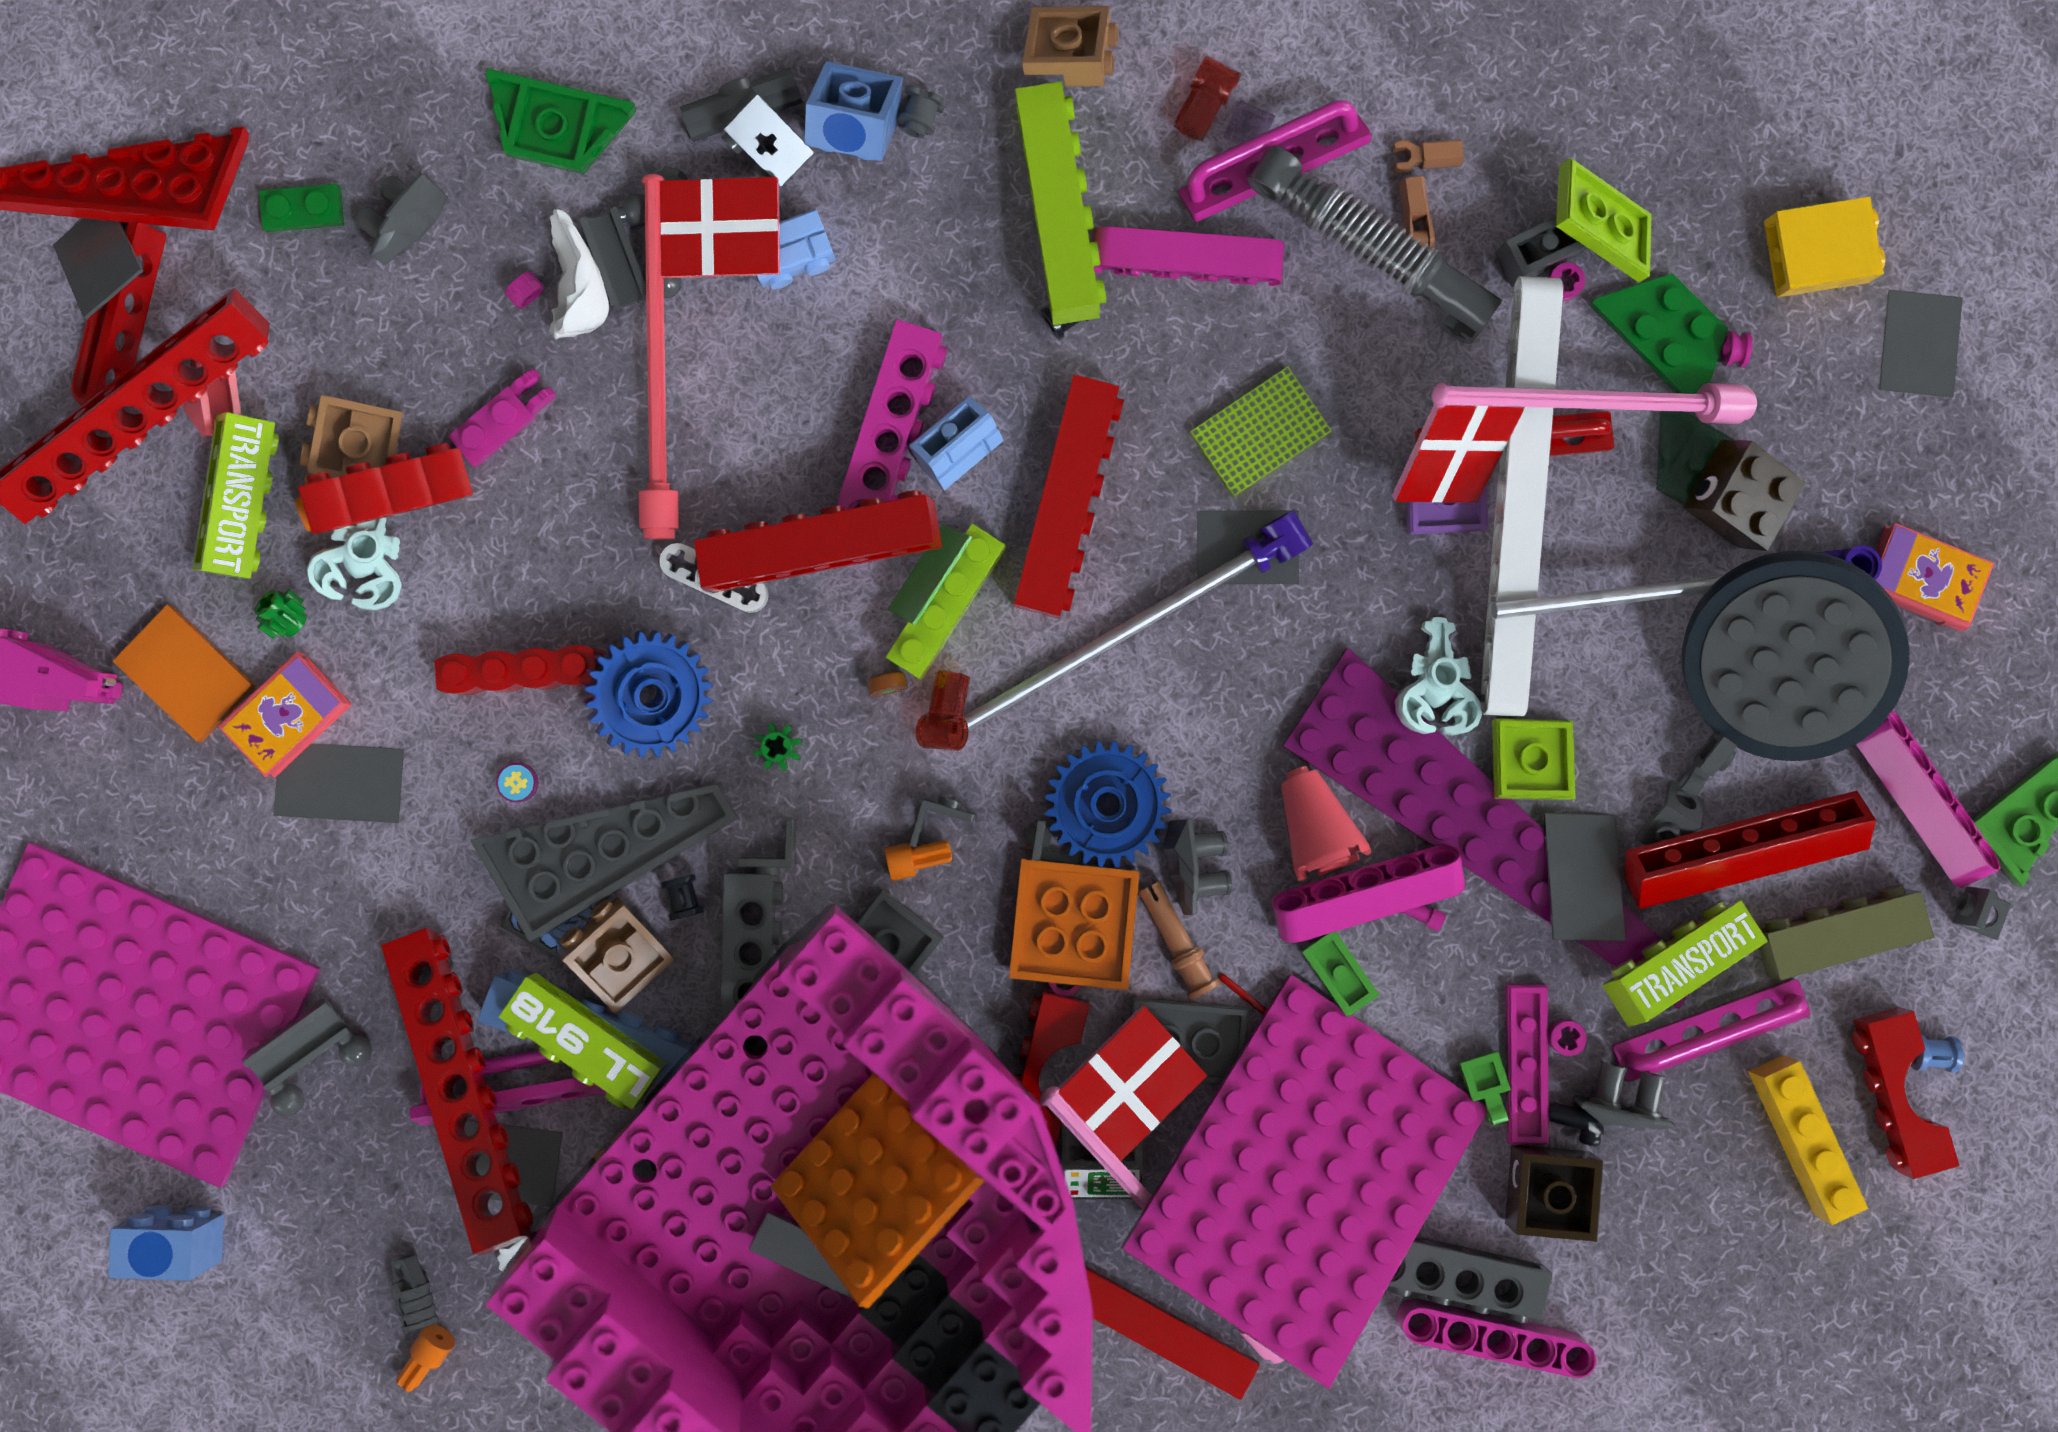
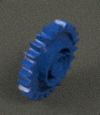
M636 630L635 638L632 642L622 634L620 635L621 646L616 648L612 644L607 643L606 647L609 655L603 657L596 654L594 657L600 664V667L598 669H587L586 671L594 678L593 683L584 684L582 687L592 693V697L583 701L584 706L594 708V711L589 714L587 719L591 723L600 722L595 732L600 737L609 734L607 744L612 748L621 742V751L626 755L634 747L640 758H644L649 748L656 757H660L663 746H666L674 753L676 752L675 741L680 739L682 742L689 744L687 732L689 730L694 732L701 731L696 724V719H704L709 716L701 710L702 705L712 703L713 701L703 694L704 690L713 686L712 683L707 680H701V677L709 670L704 665L696 666L701 656L696 652L687 654L689 644L685 641L675 646V636L670 633L661 641L660 632L657 630H652L648 639H646L642 631ZM654 684L657 690L655 698L651 702L641 703L639 695L642 688L646 685Z
M1097 741L1095 752L1093 753L1083 745L1081 746L1082 757L1080 759L1069 753L1067 758L1070 766L1068 768L1056 766V769L1061 774V779H1049L1048 781L1056 788L1055 793L1045 795V799L1054 803V807L1045 811V815L1056 817V822L1049 829L1050 831H1062V835L1057 841L1059 845L1068 841L1071 842L1070 856L1076 854L1079 850L1083 851V863L1085 864L1092 856L1097 857L1098 866L1101 868L1106 858H1111L1115 867H1119L1121 856H1126L1131 863H1134V851L1139 850L1147 855L1149 852L1145 844L1146 841L1150 840L1159 843L1160 840L1154 833L1155 829H1167L1168 827L1160 820V816L1171 813V810L1162 806L1161 803L1163 800L1171 797V793L1159 790V787L1167 779L1166 777L1155 778L1153 776L1158 768L1157 763L1148 767L1144 765L1147 756L1145 752L1134 758L1132 756L1133 745H1128L1123 752H1120L1117 741H1113L1110 749L1106 751L1101 742ZM1106 792L1113 793L1119 802L1117 811L1108 816L1102 815L1096 807L1098 797Z

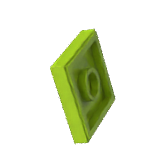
M1492 720L1494 799H1576L1573 721Z

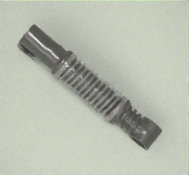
M1271 145L1247 179L1248 184L1256 193L1274 203L1285 199L1284 205L1289 208L1293 204L1292 211L1295 213L1302 210L1301 217L1305 219L1306 226L1311 228V231L1314 230L1316 233L1322 228L1319 233L1320 236L1325 233L1328 227L1331 228L1332 231L1328 235L1327 241H1330L1332 237L1335 238V246L1339 242L1344 244L1342 251L1347 247L1351 249L1349 256L1356 252L1358 254L1357 261L1362 257L1365 258L1364 266L1371 262L1373 264L1372 270L1378 267L1381 269L1379 275H1383L1386 272L1388 274L1387 280H1390L1392 277L1395 278L1394 285L1401 282L1403 284L1401 290L1407 291V294L1413 297L1422 296L1445 311V314L1439 321L1441 328L1460 342L1466 344L1473 343L1503 301L1502 299L1444 262L1443 254L1438 249L1435 250L1433 247L1428 251V243L1420 246L1421 238L1414 242L1413 233L1405 236V228L1398 231V223L1391 227L1390 218L1382 221L1384 218L1383 213L1376 217V209L1368 211V203L1361 207V199L1353 201V194H1349L1345 198L1346 189L1341 188V185L1338 186L1336 183L1326 184L1325 182H1322L1320 185L1317 184L1319 178L1314 176L1312 179H1309L1311 173L1307 170L1302 174L1301 163L1291 153L1276 145Z

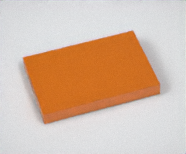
M169 604L113 660L196 742L201 743L256 687L173 605Z

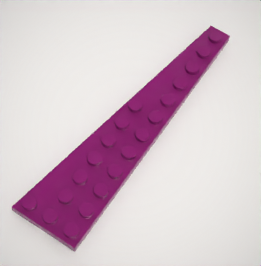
M1346 648L1282 747L1431 846L1445 844L1457 847L1460 850L1463 867L1551 925L1546 843L1544 839L1545 830L1512 799H1494V783L1439 731L1436 730L1433 733L1422 734L1412 731L1403 725L1395 710V699L1398 693L1353 651ZM1421 716L1424 722L1431 725L1425 718ZM1623 904L1625 941L1576 942L1612 966L1617 967L1630 959L1634 963L1644 958L1641 951L1654 942L1661 940V938ZM1689 994L1672 1006L1680 1009Z

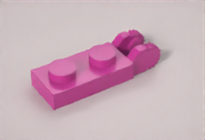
M535 369L526 371V373L513 382L511 387L507 386L448 435V438L457 448H460L461 453L473 467L477 468L535 419L534 415L555 399V392L548 387L530 399L526 406L520 400L519 396L529 388H532L540 380V375Z

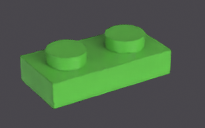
M1337 932L1322 935L1300 950L1346 1017H1349L1380 995Z

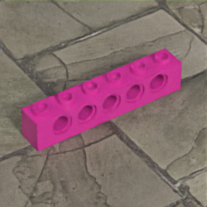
M896 319L836 506H843L845 510L858 508L859 502L866 499L881 498L883 502L898 500V496L894 495L898 480L906 481L912 459L906 457L909 445L920 437L924 422L918 420L922 406H930L935 392L936 384L930 383L934 369H942L947 355L948 347L942 346V333ZM908 361H918L923 365L921 373L916 377H906L901 373L903 365ZM900 397L908 399L911 402V406L905 414L895 415L890 412L889 407L894 399ZM891 434L899 439L898 446L892 452L880 451L877 448L879 439L884 435ZM875 471L886 475V483L879 490L868 489L865 485L867 476Z

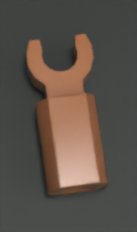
M1461 139L1420 142L1418 146H1415L1410 141L1401 140L1394 143L1392 147V153L1403 152L1408 156L1407 162L1396 163L1394 166V173L1406 174L1413 167L1420 166L1421 170L1460 167L1464 158Z

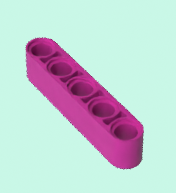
M1098 227L1093 230V242H1097L1100 266L1094 267L1095 273H1102V270H1113L1114 275L1140 276L1141 273H1153L1152 277L1179 279V275L1191 276V280L1218 282V278L1230 279V283L1257 285V281L1269 282V286H1277L1282 283L1285 243L1281 240L1122 227Z
M1892 710L1891 714L1873 733L1856 744L1861 753L1957 887L1962 888L2000 871L1999 860L1987 840L1905 723Z
M1437 845L1282 891L1272 900L1279 937L1283 941L1290 943L1302 942L1454 897L1464 891L1466 886L1460 850L1452 845Z
M1408 1299L1397 1310L1396 1320L1405 1336L1416 1344L1573 1378L1589 1376L1597 1364V1356L1594 1350L1580 1335L1574 1332L1529 1322L1520 1323L1501 1316L1480 1314L1468 1309L1441 1305L1422 1299ZM1414 1314H1426V1319L1422 1326L1418 1328L1408 1327V1322ZM1464 1322V1329L1460 1335L1448 1336V1329L1453 1323ZM1502 1330L1503 1337L1499 1343L1495 1345L1487 1344L1488 1336L1493 1331ZM1536 1338L1542 1339V1345L1537 1352H1526L1528 1343ZM1581 1347V1353L1576 1360L1566 1361V1355L1570 1349Z

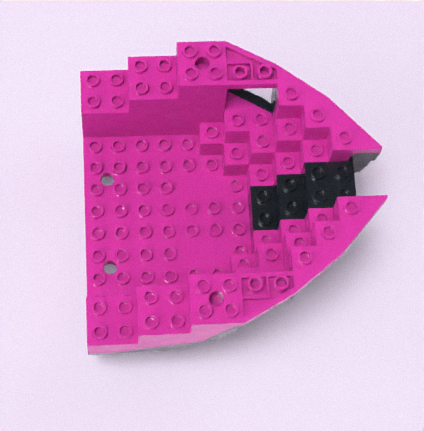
M835 904L826 906L821 913L806 923L774 953L754 976L752 987L705 1040L699 1037L647 1095L642 1110L597 1160L592 1157L571 1180L523 1242L516 1254L510 1259L496 1281L486 1302L488 1308L552 1359L546 1381L609 1432H1016L1040 1404L1074 1432H1091L1092 1305L1073 1200L1039 1104L1021 1082L1007 1070L997 1053L982 1041L968 1024L925 982ZM759 1035L763 1037L768 1045L765 1052L760 1055L747 1053L743 1043L749 1036ZM875 1072L910 1103L914 1119L979 1173L985 1181L869 1308L859 1306L854 1299L750 1251L749 1245L768 1209L796 1222L770 1185ZM641 1159H649L656 1165L657 1172L650 1178H641L635 1173L634 1164Z

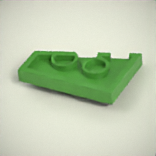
M2058 751L1972 818L1995 852L2000 868L2015 886L2023 887L2030 876L2028 871L2037 857L2044 855L2050 845L2048 840L2058 826Z

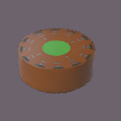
M901 671L879 674L869 678L866 682L870 697L893 694L908 688L905 673Z

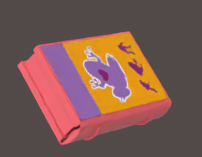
M1893 523L1891 527L1885 526L1875 549L1882 561V571L1876 581L1887 591L1897 607L1932 620L1939 626L1944 625L1959 632L1968 629L1993 569L1994 562L1897 523Z
M300 651L295 652L284 664H280L278 670L239 707L234 708L233 712L218 725L221 731L264 777L272 775L276 778L352 705L307 656L303 658L305 654Z

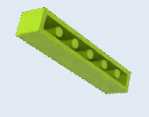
M1062 81L1016 88V108L1052 324L1059 325L1100 318V304L1106 303V292L1103 279L1096 280L1094 267L1100 266L1097 242H1089L1088 230L1094 229L1091 206H1083L1081 193L1087 192V182L1084 168L1077 169L1075 157L1081 156L1078 132H1071L1069 120H1075L1072 96H1064Z

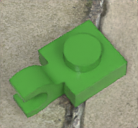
M1494 1050L1457 1062L1471 1101L1474 1102L1482 1099V1104L1486 1106L1488 1123L1492 1122L1494 1126L1509 1121L1500 1093L1510 1091L1511 1089L1499 1052Z

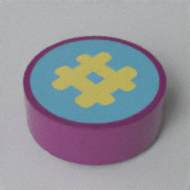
M523 763L506 765L501 769L496 779V787L499 794L509 802L529 800L535 795L539 784L538 776L534 769Z

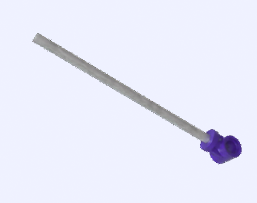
M1295 510L1283 514L1260 528L1263 534L1262 538L1256 540L1253 535H1250L1243 539V544L1247 550L1244 553L961 717L960 721L967 732L1254 564L1261 573H1264L1271 569L1269 560L1276 557L1280 564L1305 551L1313 545V542Z
M1859 545L1848 549L1818 552L1841 558L1849 563L1852 561L1855 566L1865 571L1875 580L1882 571V561L1879 554L1869 546ZM1723 576L1493 603L1492 615L1494 619L1705 594Z

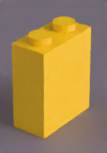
M1871 196L1777 211L1764 221L1777 298L1870 283L1884 274L1885 253L1882 247H1879L1876 231L1879 225L1877 211L1872 208Z

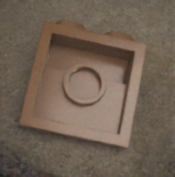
M1032 7L1022 61L1024 75H1063L1065 87L1104 86L1106 75L1114 74V51L1110 50V47H1118L1119 38L1118 23H1111L1110 7Z
M321 395L319 404L310 403L306 426L313 427L314 433L312 443L303 442L299 465L307 466V476L329 472L330 478L347 475L345 467L369 462L371 469L387 465L385 458L396 454L403 412Z
M618 897L612 902L605 899L597 904L590 913L592 920L581 930L578 927H573L567 931L559 942L562 947L557 951L562 961L615 1014L675 960L670 952Z

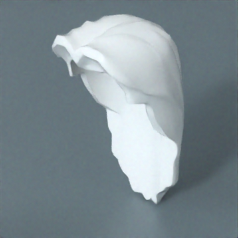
M554 209V215L550 216L552 244L558 254V261L563 273L558 282V307L551 310L553 322L550 325L549 331L553 338L557 340L558 338L575 337L579 334L590 333L597 329L608 316L609 301L600 271L589 248L573 225L570 216L563 210Z

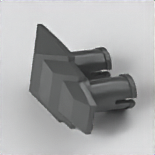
M421 172L409 185L404 184L396 176H388L382 181L379 188L380 195L393 203L384 215L386 217L379 214L372 207L361 209L356 216V226L376 239L369 254L383 265H387L400 252L404 253L415 241L422 238L437 221L448 198Z
M1191 819L1169 821L1162 849L1168 862L1169 875L1175 886L1177 900L1183 915H1196L1199 898L1230 895L1232 892V879L1227 870L1198 874V858L1216 855L1225 856L1227 854V836L1224 831L1194 834L1193 821Z
M1601 1061V1070L1595 1096H1590V1098L1580 1095L1573 1096L1574 1102L1604 1126L1616 1124L1629 1128L1643 1126L1662 1130L1675 1128L1676 1125L1673 1123L1674 1121L1663 1117L1662 1113L1659 1112L1667 1078L1655 1073L1641 1071L1635 1104L1626 1107L1619 1102L1627 1068Z

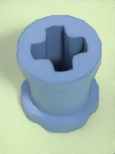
M1921 1035L1926 1050L1911 1063V1067L1914 1070L1923 1071L1927 1067L1945 1068L1948 1072L1957 1073L1961 1069L1964 1052L1958 1037L1948 1036L1945 1040L1926 1039Z

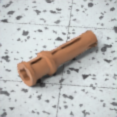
M1161 880L1151 885L1158 899L1157 901L1154 900L1148 887L1140 890L1138 894L1141 895L1174 957L1171 959V966L1173 970L1180 972L1189 990L1187 996L1189 1000H1192L1219 986L1221 982L1218 978H1213L1203 959L1205 952L1199 945L1194 947L1162 886Z

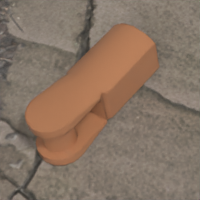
M1424 176L1404 178L1398 182L1403 223L1406 229L1405 236L1413 233L1414 242L1421 238L1420 246L1428 243V249L1433 248L1435 236L1429 212ZM1423 220L1424 229L1413 231L1412 222Z

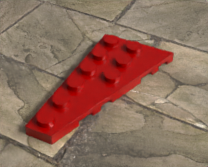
M243 126L231 128L230 135L212 137L207 132L195 134L194 141L173 144L169 139L107 149L106 156L89 158L87 153L71 155L70 162L50 165L46 160L0 167V210L128 223L141 222L148 225L215 231L248 145L249 133Z

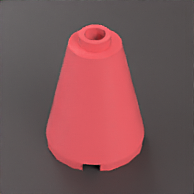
M1303 766L1285 774L1287 780L1281 784L1293 869L1297 881L1308 880L1306 872L1317 869L1318 876H1322L1349 866L1360 860L1358 855L1360 851L1367 856L1371 854L1372 850L1369 843L1318 770L1309 771L1307 766Z

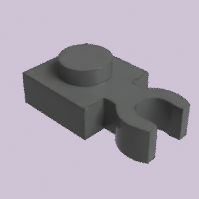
M1713 732L1693 759V765L1685 771L1679 780L1680 789L1695 798L1709 776L1713 777L1718 770L1724 771L1731 764L1736 755L1734 749L1737 747V744L1721 732L1719 735Z

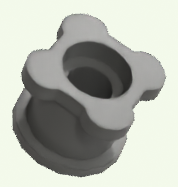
M908 85L905 93L908 95V102L904 113H900L897 120L903 125V132L912 137L922 139L925 134L931 135L934 133L935 127L933 122L936 113H943L945 108L942 104L943 98L936 93L927 92Z

